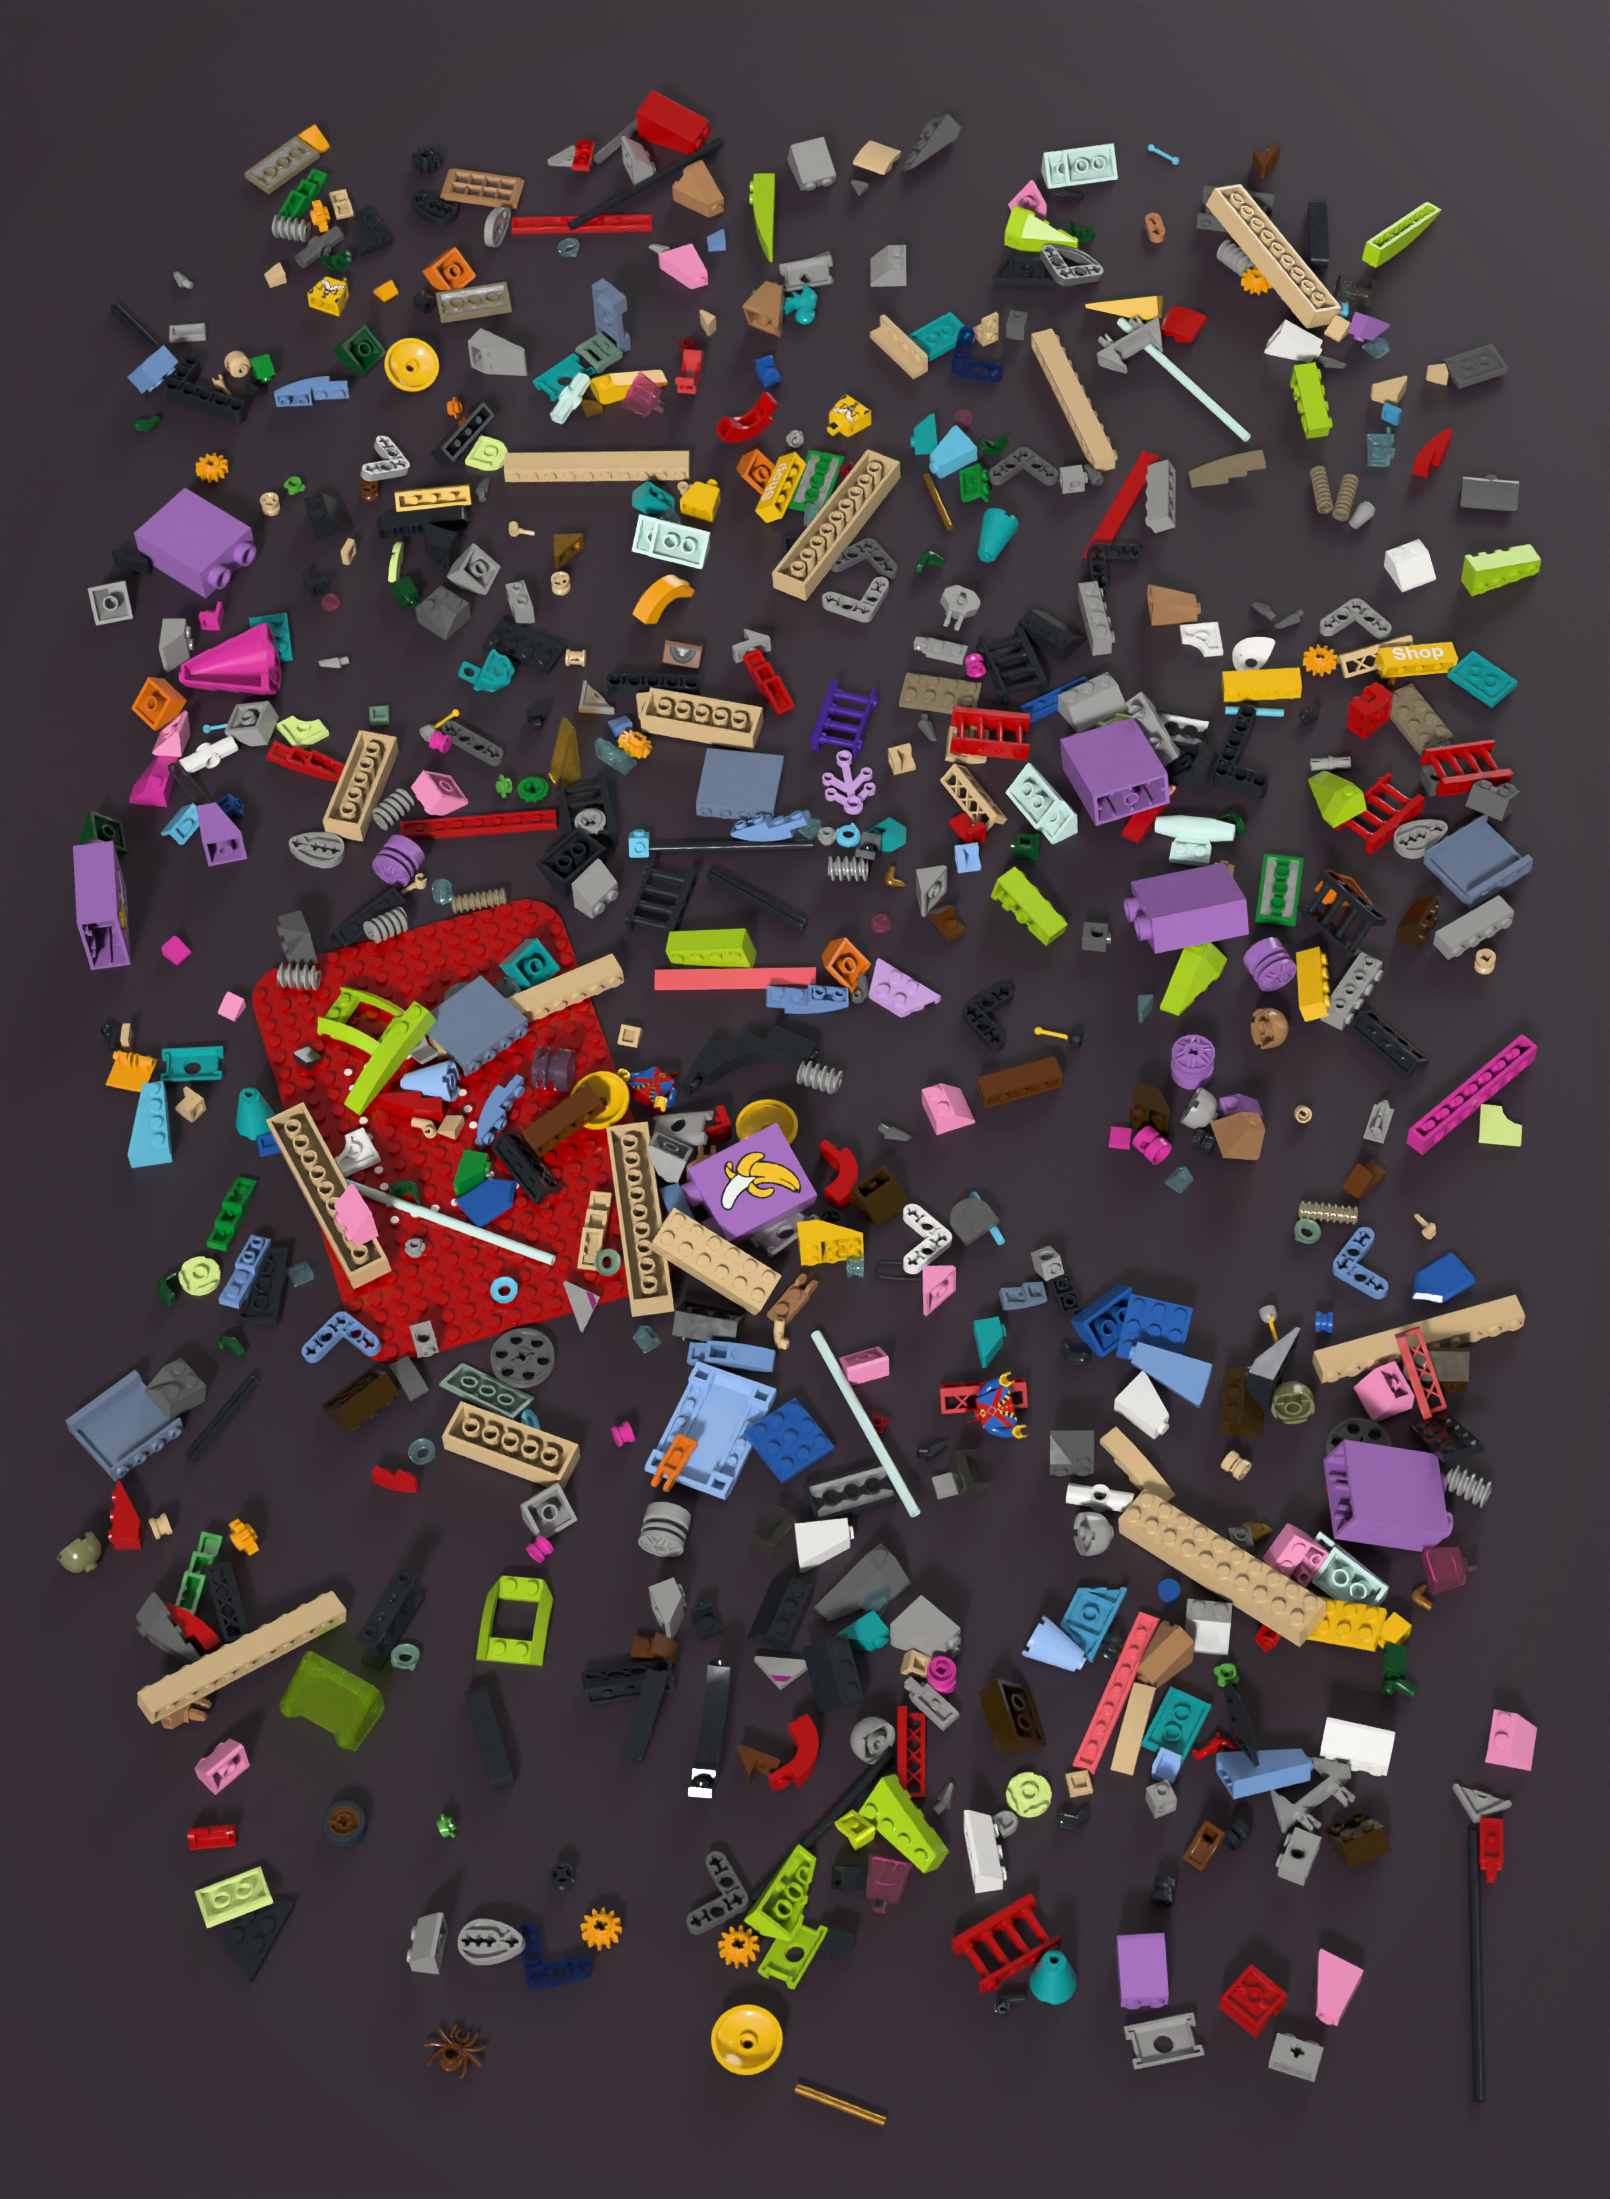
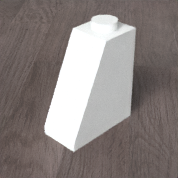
M1285 319L1269 338L1264 353L1310 363L1321 354L1322 348L1320 347L1323 340Z
M1142 1371L1115 1398L1114 1410L1155 1440L1159 1434L1163 1435L1169 1428V1414L1147 1374Z
M847 1518L795 1524L800 1573H805L850 1548V1539H854L853 1526H848Z

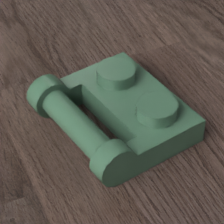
M601 332L578 345L575 349V352L579 356H583L598 374L602 373L609 365L623 358V353ZM591 349L602 360L598 362L587 350Z

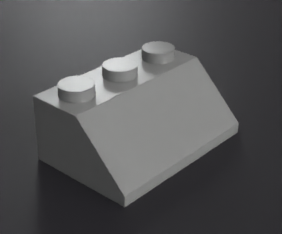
M1108 672L1058 695V711L1076 733L1091 730L1097 727V722H1106L1115 718L1114 714L1116 713L1124 714L1128 712L1120 688Z

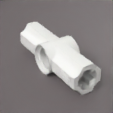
M228 736L213 744L203 743L197 748L195 753L179 760V764L189 774L203 767L213 768L219 764L222 758L238 751V747L232 736Z
M1069 1483L1066 1503L1088 1506L1097 1512L1106 1510L1125 1512L1134 1500V1493L1110 1490L1102 1484L1091 1487ZM1096 1497H1103L1104 1499L1098 1500Z

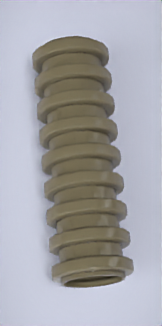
M1316 466L1310 470L1317 510L1319 513L1325 514L1331 512L1334 505L1326 468Z
M1345 474L1342 477L1332 514L1339 521L1347 520L1352 508L1359 482L1358 477L1353 474Z
M501 888V890L494 889L492 892L488 890L486 893L482 891L480 894L476 892L474 895L470 893L468 896L464 894L462 897L458 895L456 898L452 896L451 903L454 914H457V911L463 913V910L469 912V909L475 911V908L481 910L482 907L486 909L488 906L492 908L494 905H504L507 903L505 889Z
M1302 1200L1299 1207V1218H1313L1314 1221L1316 1219H1319V1221L1324 1219L1326 1222L1332 1220L1333 1223L1336 1221L1342 1223L1343 1221L1346 1224L1352 1222V1225H1355L1357 1223L1358 1208L1357 1206L1351 1208L1350 1205L1347 1207L1341 1205L1340 1207L1337 1204L1331 1206V1203L1324 1205L1322 1202L1321 1204H1318V1202L1312 1204L1311 1201L1304 1203V1200Z

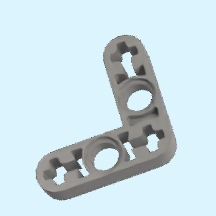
M377 436L374 448L384 461L364 464L360 476L366 481H377L407 475L410 467L408 460L390 438Z
M885 577L875 578L861 601L835 592H827L822 596V606L824 609L860 622H869L873 619L889 592V581ZM871 597H875L878 599L875 602L868 601V599ZM851 605L852 608L847 610L844 609L843 606Z
M1358 598L1351 599L1320 621L1319 627L1320 633L1328 637L1333 636L1356 620L1380 640L1388 639L1392 628L1388 621ZM1345 615L1347 619L1341 620L1338 616ZM1372 617L1374 618V621L1369 622L1366 621L1364 618Z

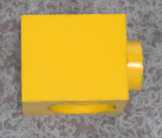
M1394 1612L1384 1622L1378 1645L1381 1648H1384V1644L1401 1645L1410 1636L1412 1625Z

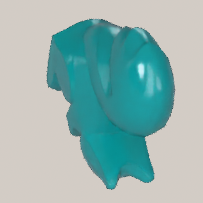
M803 285V293L801 295L792 292L793 298L786 297L784 299L785 315L796 309V321L806 325L815 318L814 309L816 308L818 297L811 288Z

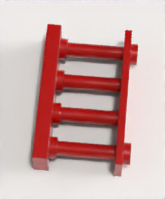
M953 706L951 725L957 726V737L952 736L950 753L1027 760L1030 744L1023 743V733H1028L1030 714ZM965 727H977L976 739L965 738ZM984 729L996 730V741L985 740ZM1004 731L1015 732V742H1005Z
M1494 739L1436 748L1431 747L1425 749L1419 762L1421 765L1432 764L1440 778L1435 791L1438 797L1470 793L1473 784L1479 780L1489 781L1494 787L1500 784H1509L1513 776L1510 768L1499 769L1490 753L1495 744ZM1483 756L1491 771L1482 772L1475 757ZM1466 759L1474 774H1464L1457 760ZM1449 761L1456 776L1448 777L1440 762Z
M1389 772L1384 777H1379L1375 784L1364 793L1366 807L1372 802L1392 816V818L1383 822L1368 810L1360 813L1361 816L1379 828L1374 833L1368 832L1353 821V818L1335 827L1339 831L1347 825L1366 839L1365 851L1370 855L1374 854L1391 839L1399 826L1409 823L1423 811L1425 798L1420 794L1413 799H1409L1390 785L1392 774ZM1385 791L1405 806L1401 810H1395L1378 796Z
M1031 1893L951 1939V1949L955 1955L966 1954L982 1977V1980L979 1981V1991L981 1994L986 1991L991 1992L995 1990L1001 1982L1040 1960L1048 1951H1059L1061 1947V1937L1057 1935L1050 1939L1034 1916L1036 1900ZM1020 1918L1026 1919L1042 1945L1030 1951L1014 1927V1922ZM1000 1930H1006L1022 1954L1021 1957L1013 1962L1009 1961L994 1938L995 1933ZM981 1941L987 1943L1002 1966L1001 1969L990 1974L974 1950L975 1945Z

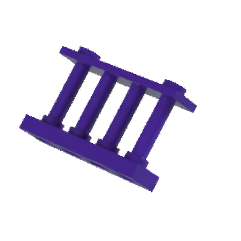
M832 680L811 736V750L819 752L821 744L828 743L852 748V759H856L858 753L863 750V739L873 710L879 704L877 689L873 688L870 697L842 692L839 681ZM843 699L867 704L865 711L839 707L836 703L837 700ZM840 714L862 720L860 725L856 726L832 721L831 716ZM831 728L856 733L854 741L827 736L826 730Z

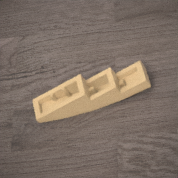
M591 1191L585 1226L582 1231L578 1269L597 1271L595 1258L597 1251H602L604 1248L612 1193Z
M1117 1427L1100 1439V1444L1115 1458L1114 1462L1129 1476V1481L1140 1492L1147 1489L1167 1503L1175 1497V1493L1162 1476Z
M1134 1682L1111 1770L1134 1775L1156 1691L1155 1687Z

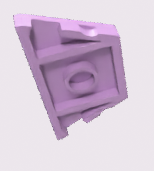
M880 958L877 959L869 991V998L900 1018L910 1015L914 1011L924 1009V1005L932 1002L936 1004L941 1001V996Z

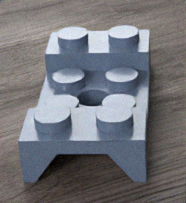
M602 278L592 285L596 333L599 334L601 332L606 338L614 339L617 342V348L624 354L631 349V337L628 332L624 331L622 313L627 311V298L624 293H620L615 289L613 284L608 283Z

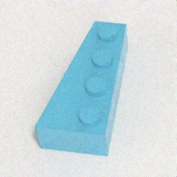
M163 1081L142 1084L128 1150L131 1168L173 1162L168 1101Z

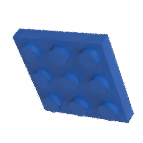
M1130 1294L1116 1357L1132 1360L1129 1358L1132 1346L1136 1347L1137 1342L1183 1355L1194 1308Z
M796 1397L746 1429L743 1433L782 1484L832 1452L835 1448Z

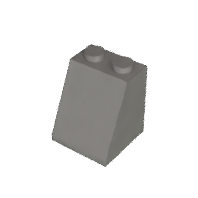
M824 137L790 145L787 161L801 191L805 189L810 191L821 185L829 186L835 181L836 173Z
M922 1595L890 1624L891 1645L905 1651L914 1649L931 1657V1659L939 1656L953 1659L961 1650V1628Z

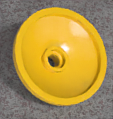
M406 338L397 341L390 347L385 357L384 366L389 380L396 387L404 391H422L428 388L438 375L439 361L435 351L427 343L419 339ZM407 367H412L413 371H408Z
M606 1071L595 1072L582 1078L572 1090L571 1095L578 1088L589 1084L601 1102L606 1104V1110L583 1127L588 1129H604L619 1121L625 1114L630 1100L629 1090L625 1082L618 1075Z
M759 1100L749 1104L740 1112L736 1121V1133L738 1139L742 1141L777 1123L790 1145L798 1132L797 1117L789 1106L780 1101Z
M754 2005L734 2007L721 2015L714 2025L711 2036L713 2053L718 2062L733 2073L741 2075L760 2073L769 2068L781 2052L783 2044L781 2027L776 2018L764 2008ZM746 2043L752 2044L751 2048L748 2049L743 2046Z

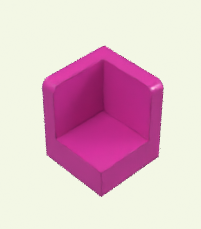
M222 602L217 603L216 610L200 611L201 629L220 631L225 614Z

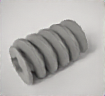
M275 215L272 223V233L276 238L281 237L282 239L288 238L289 240L295 239V241L307 242L311 233V223L308 222L306 225L305 219H302L299 224L298 218H295L292 223L291 217H288L286 222L285 216H282L279 221L278 215Z
M1226 239L1218 248L1217 259L1238 273L1239 276H1242L1244 272L1247 273V268L1253 270L1255 265L1246 253L1241 251V247H1236L1235 243H1231L1230 239Z
M398 788L389 795V798H385L378 807L372 810V815L375 822L383 830H388V825H394L393 820L398 821L399 815L404 816V810L409 812V805L414 806L415 804L412 797L405 790Z
M829 856L828 878L830 875L832 881H835L837 876H839L840 881H843L845 876H847L848 881H851L854 876L856 882H859L862 876L864 882H867L869 859L865 862L864 858H860L859 862H857L855 856H853L851 862H849L847 856H845L843 862H841L840 857L837 856L835 862H833L832 857Z
M397 907L390 912L364 922L363 929L367 937L378 944L381 942V939L385 941L388 939V936L391 938L394 937V934H400L401 930L403 932L407 931L408 918L403 908Z
M284 962L280 963L277 972L278 986L281 984V987L286 988L289 985L291 989L295 988V986L298 989L305 987L306 990H310L312 987L314 991L319 989L321 970L316 971L315 965L312 966L311 970H308V965L305 964L303 970H301L299 963L296 964L295 969H293L292 963H289L287 968H285Z
M811 1060L807 1065L803 1061L798 1070L797 1083H804L806 1087L812 1085L813 1089L820 1088L822 1092L827 1090L828 1094H833L834 1092L836 1094L841 1086L843 1071L840 1070L835 1075V1068H832L828 1073L826 1065L820 1070V1063H817L813 1068Z
M1460 1465L1451 1469L1446 1476L1449 1491L1453 1492L1457 1488V1496H1461L1465 1492V1500H1469L1473 1496L1472 1504L1476 1505L1481 1501L1480 1508H1483L1491 1493L1492 1482L1489 1481L1486 1485H1483V1477L1475 1481V1473L1467 1477L1468 1469L1460 1473Z

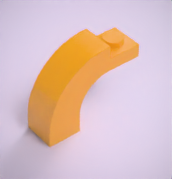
M674 574L667 575L656 581L643 594L633 611V615L645 624H657L663 610L672 600L678 597H692L695 590L689 586L687 581L679 579Z

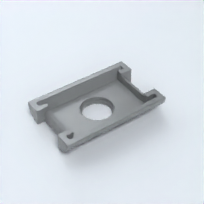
M831 255L779 264L780 273L782 276L784 275V284L781 285L784 293L801 290L803 285L812 288L833 284L834 282L832 276H830V267L833 266ZM804 274H814L812 281L808 283L801 282V277Z
M700 1111L655 1115L653 1120L656 1124L653 1136L655 1132H658L688 1146L706 1145L708 1136L703 1132L705 1121L712 1120L714 1112ZM685 1120L686 1124L682 1130L678 1132L671 1130L672 1125L676 1121Z
M801 1211L775 1226L750 1237L749 1241L755 1248L760 1246L765 1249L768 1256L772 1258L798 1238L797 1222L820 1220V1218L815 1214L807 1217ZM791 1229L794 1231L788 1238H779V1234L783 1230Z
M1193 2012L1124 2026L1126 2040H1131L1136 2057L1132 2059L1134 2070L1203 2056L1202 2045L1196 2046L1191 2029L1196 2024ZM1159 2036H1167L1172 2040L1173 2048L1167 2053H1161L1154 2046L1155 2040Z

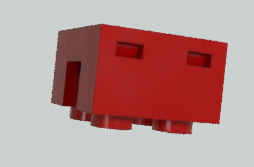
M1376 681L1371 686L1365 687L1360 697H1353L1348 704L1347 728L1365 740L1390 719L1393 693Z
M1250 1965L1222 1995L1219 2008L1254 2038H1257L1266 2028L1269 2018L1273 2014L1277 2016L1286 2006L1288 1994L1253 1965Z

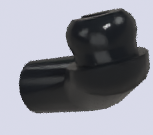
M1313 701L1310 711H1300L1298 714L1300 722L1307 724L1316 720L1321 704L1318 701Z
M1065 1343L1059 1348L1067 1362L1071 1365L1082 1366L1090 1362V1355L1088 1353L1073 1351L1069 1343Z

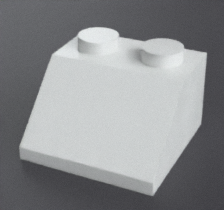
M1420 539L1386 551L1384 567L1402 592L1436 580L1429 552Z

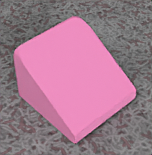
M227 992L218 1010V1014L235 1022L246 1008L244 999L231 992Z

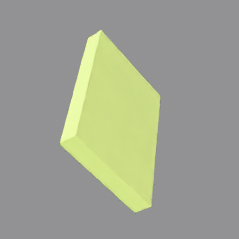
M261 1866L195 1891L207 1928L273 1903Z

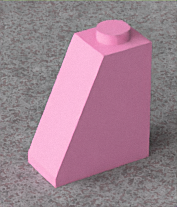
M692 243L659 253L660 268L691 290L708 285L707 270Z
M1320 1949L1317 1959L1316 2016L1325 2024L1338 2026L1362 1980L1364 1970Z

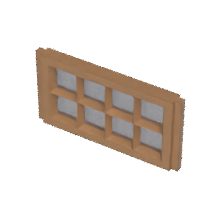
M452 168L448 171L441 192V198L491 207H507L513 210L517 209L525 180L516 177Z

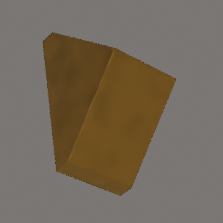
M582 534L554 535V560L557 569L584 548Z

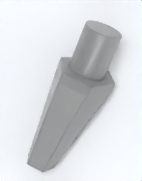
M658 244L649 246L658 255L659 253L671 250L669 246Z
M178 271L174 273V278L180 287L193 288L194 283L188 281L186 276Z
M347 656L341 658L334 657L320 660L318 663L321 667L341 668V665L349 664Z

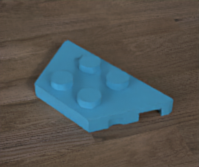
M1107 1587L1096 1589L1078 1588L1060 1623V1629L1085 1652L1084 1656L1089 1662H1093L1098 1652V1647L1102 1644L1103 1637L1108 1632L1127 1594L1128 1588L1120 1587V1590H1107Z

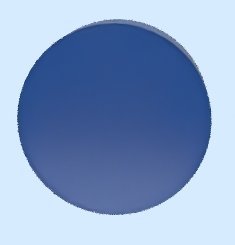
M1173 1579L1162 1580L1158 1585V1596L1165 1602H1173L1178 1599L1180 1595V1585Z

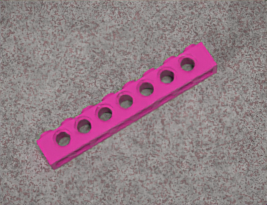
M1521 1034L1413 1125L1408 1132L1407 1144L1421 1155L1426 1153L1478 1109L1481 1104H1484L1535 1060L1538 1046Z

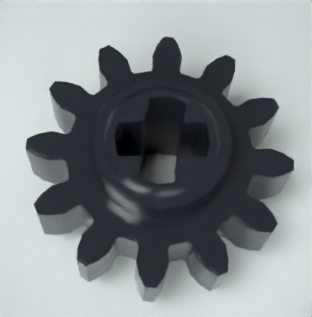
M424 147L423 150L418 148V153H412L411 163L414 170L419 169L420 174L423 171L429 174L430 171L436 172L435 168H441V163H443L440 151H434V147L431 149Z

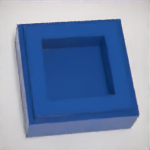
M271 1133L256 1136L260 1157L281 1153Z

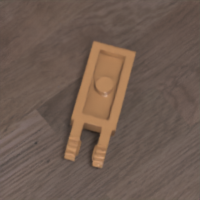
M801 1273L795 1283L788 1288L769 1310L767 1317L773 1321L777 1317L784 1318L786 1327L810 1299L811 1294L817 1288L818 1281L813 1279L807 1285L805 1291L800 1288L806 1282L808 1276L805 1273Z

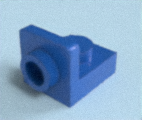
M772 355L755 361L756 374L764 387L781 382V376L774 366Z
M227 794L216 801V804L228 817L233 814H237L239 817L244 816L242 809L244 806L239 798Z

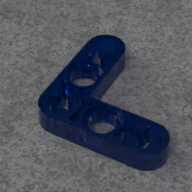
M969 326L962 327L958 332L951 362L952 374L961 378L993 383L999 382L1003 378V369L999 364L970 360L975 341V332ZM966 333H969L970 336L967 337V343H965L964 336ZM961 348H966L968 353L960 355L958 351ZM960 360L962 361V368H960V370H957L956 368L959 366ZM980 367L982 371L979 374H975L972 372V369ZM994 370L998 371L995 376L992 375Z
M525 1923L518 1928L517 1932L523 1936L526 1944L520 1954L526 1982L530 1989L542 1990L585 1980L592 1975V1961L584 1955L544 1964L536 1927L533 1924ZM526 1931H529V1933L531 1934L530 1939L532 1945L527 1946L525 1938ZM529 1952H536L539 1955L536 1961L529 1962L525 1959ZM581 1963L587 1966L584 1972L578 1969ZM572 1965L574 1975H570V1969L568 1966ZM564 1968L566 1974L562 1978H556L553 1976L554 1970ZM545 1971H549L550 1980L548 1981ZM534 1974H538L540 1982L535 1983L533 1979Z

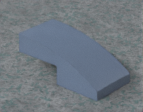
M1043 1282L1022 1283L1021 1287L1000 1288L999 1290L1002 1310L1022 1309L1047 1302Z

